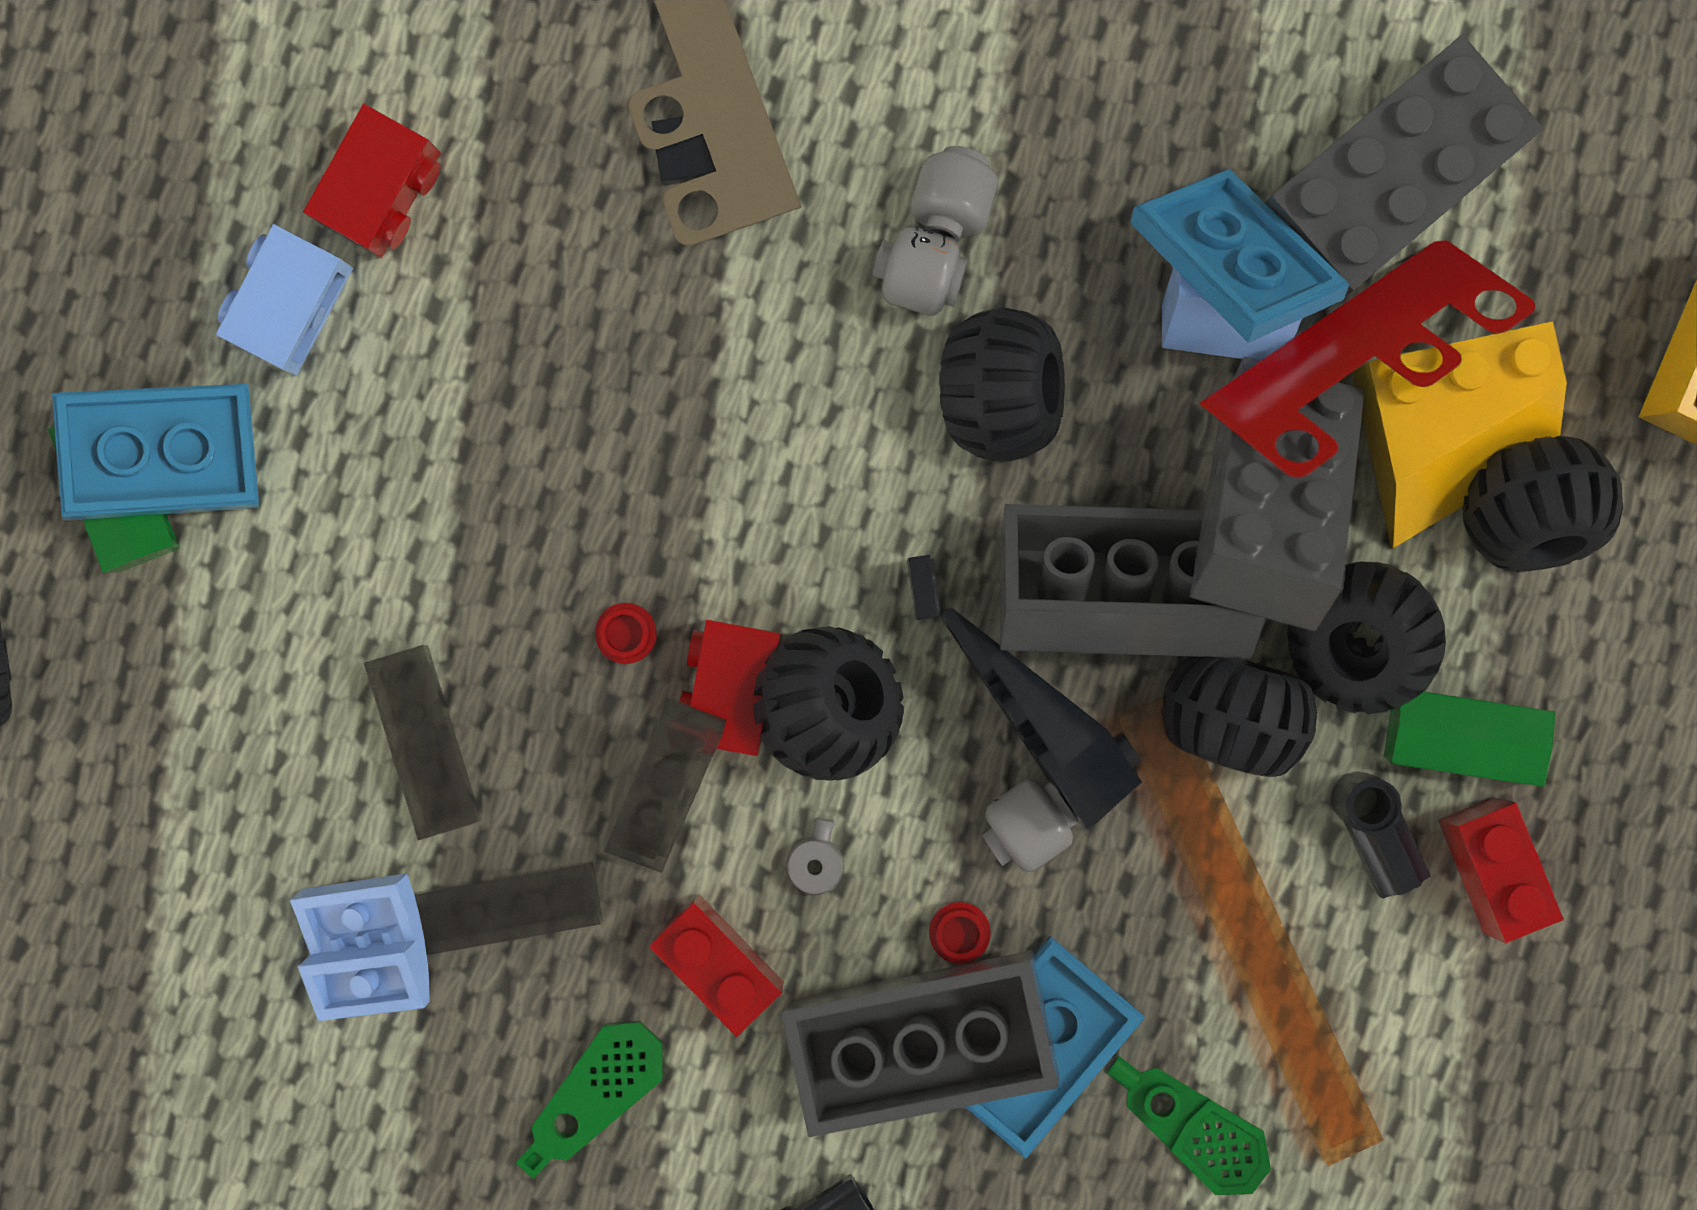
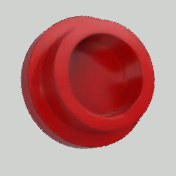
M618 603L609 607L601 614L595 627V640L602 654L611 661L620 664H631L644 659L654 648L657 639V627L653 617L646 609L633 603Z
M965 901L947 903L935 912L930 921L929 939L935 952L948 962L955 964L972 962L985 952L990 942L991 929L989 921L982 910L972 903Z

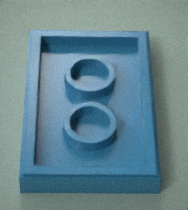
M1230 169L1134 207L1130 224L1248 343L1343 301L1350 284Z
M248 384L52 393L63 521L259 508Z
M1051 936L1045 940L1033 956L1060 1073L1059 1088L965 1106L1025 1159L1145 1019L1141 1012Z

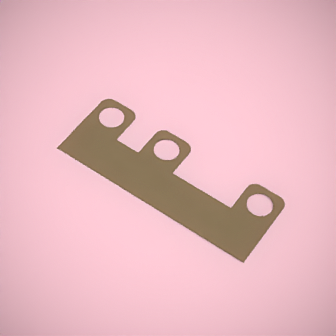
M654 0L682 76L639 90L630 97L628 108L641 143L646 148L652 150L703 134L716 171L672 186L664 193L663 205L676 240L683 245L692 246L802 208L726 1ZM658 96L674 98L679 102L683 110V120L680 126L667 134H659L652 131L644 121L643 114L646 105ZM695 191L708 193L715 199L718 205V215L714 223L701 230L685 226L678 215V207L681 200L687 194Z

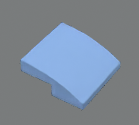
M407 873L305 888L290 899L310 953L298 966L318 1021L422 1009L430 1002L425 940L414 892Z

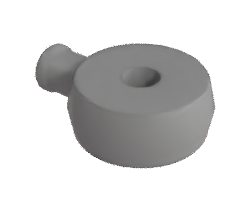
M817 817L814 821L815 826L812 837L803 839L795 844L786 860V872L790 882L796 889L808 895H821L831 891L840 882L844 871L842 854L836 845L830 841L835 822ZM811 860L820 861L822 864L821 871L812 873L808 869V863Z

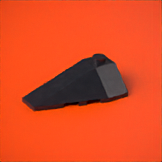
M952 607L939 614L1045 777L1059 792L1078 823L1086 829L1090 828L1142 783L1133 769L1142 763L1141 759L1122 732L1112 737L1108 729L1007 650H1000V645Z

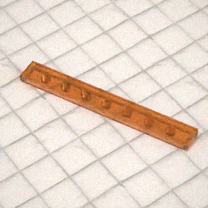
M1163 696L1116 717L1123 734L1141 759L1142 763L1138 766L1324 1163L1327 1166L1333 1165L1384 1140L1206 760L1181 750L1167 738L1162 717Z

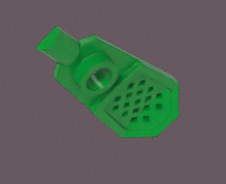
M641 1021L604 1024L531 1126L534 1143L515 1163L534 1179L552 1159L568 1161L663 1080V1042ZM632 1040V1045H627V1041ZM615 1042H620V1046H615ZM645 1052V1056L640 1057V1053ZM608 1054V1059H603V1055ZM615 1054H620V1058H615ZM628 1054H632L633 1058H628ZM645 1065V1070H640V1066ZM616 1066H621V1070L616 1071ZM628 1066H633V1070H628ZM591 1067H596V1071L591 1072ZM629 1078H633L634 1082H629ZM604 1079H609V1083H604ZM616 1079H621V1083H616ZM592 1080H597V1084H592ZM617 1091H622V1095H617ZM561 1114L574 1116L578 1122V1130L572 1134L562 1133L557 1128L556 1118Z
M1118 1056L1107 1070L1106 1074L1128 1090L1126 1106L1215 1195L1253 1194L1271 1171L1265 1134L1262 1129L1157 1067L1141 1073ZM1161 1092L1170 1094L1173 1098V1105L1167 1113L1157 1114L1151 1110V1100L1156 1094ZM1215 1122H1221V1127H1216ZM1209 1123V1128L1204 1129L1203 1124ZM1235 1132V1138H1230L1229 1133ZM1223 1134V1139L1218 1140L1217 1135ZM1205 1136H1210L1211 1141H1205ZM1198 1137L1199 1142L1193 1143V1138ZM1248 1143L1249 1148L1244 1149L1243 1144ZM1231 1145H1236L1237 1150H1231ZM1224 1146L1225 1151L1219 1152V1147ZM1206 1148H1212L1213 1153H1207ZM1200 1149V1154L1195 1155L1194 1150ZM1245 1156H1250L1251 1160L1246 1161ZM1232 1157H1238V1162H1233ZM1226 1158V1164H1221L1220 1159ZM1214 1160V1165L1209 1166L1208 1161ZM1234 1170H1240V1174L1235 1175ZM1222 1171H1227L1228 1176H1222Z

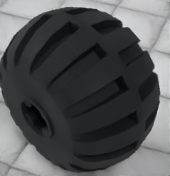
M997 307L972 315L959 323L951 331L946 340L940 362L939 386L941 394L939 396L946 428L951 438L959 447L979 458L997 462H1010L1029 457L1053 441L1061 425V417H1063L1065 369L1062 360L1063 353L1057 335L1045 320L1026 311Z
M1569 436L1536 438L1533 441H1524L1512 445L1509 449L1499 451L1488 459L1486 469H1479L1468 487V495L1464 496L1462 507L1463 523L1476 550L1492 565L1500 569L1528 572L1560 567L1590 556L1614 537L1623 511L1622 484L1606 456L1590 443Z
M1360 561L1345 564L1342 591L1317 630L1311 631L1289 624L1287 630L1289 655L1294 660L1293 667L1299 678L1306 683L1309 682L1314 695L1326 703L1328 701L1337 705V709L1351 713L1365 712L1366 714L1387 712L1401 707L1418 697L1428 688L1438 673L1446 647L1444 621L1431 593L1424 588L1419 580L1408 572H1403L1393 565L1380 562ZM1362 622L1370 624L1372 629L1381 632L1374 647H1367L1365 638H1353L1352 633L1358 630Z
M831 626L801 630L778 644L764 662L767 664L766 668L757 675L753 696H762V699L753 706L755 724L763 722V733L759 736L767 749L775 750L773 757L786 768L802 776L827 781L856 777L877 764L888 753L895 742L904 714V706L900 703L904 698L901 682L895 681L893 674L897 672L890 659L882 658L883 650L873 641L865 639L861 634Z
M1187 656L1175 668L1165 685L1162 717L1167 738L1181 750L1237 771L1264 777H1277L1293 768L1303 758L1311 745L1316 733L1317 709L1311 687L1305 681L1289 673L1241 658Z

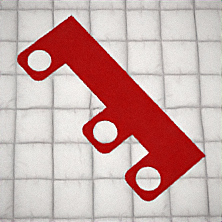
M1448 240L1434 241L1199 404L1285 474L1291 477H1304L1336 455L1338 443L1333 437L1299 412V409L1374 356L1415 386L1428 387L1435 384L1461 364L1462 357L1455 348L1421 323L1448 304L1455 307L1485 330L1492 333H1504L1532 314L1535 310V303L1529 296ZM1485 291H1501L1514 299L1516 311L1505 319H1491L1482 315L1476 309L1475 299ZM1412 343H1427L1440 351L1443 361L1441 366L1434 371L1426 373L1416 372L1403 364L1401 351ZM1301 430L1311 434L1317 440L1319 450L1316 456L1308 461L1293 462L1285 459L1278 453L1276 441L1284 432Z

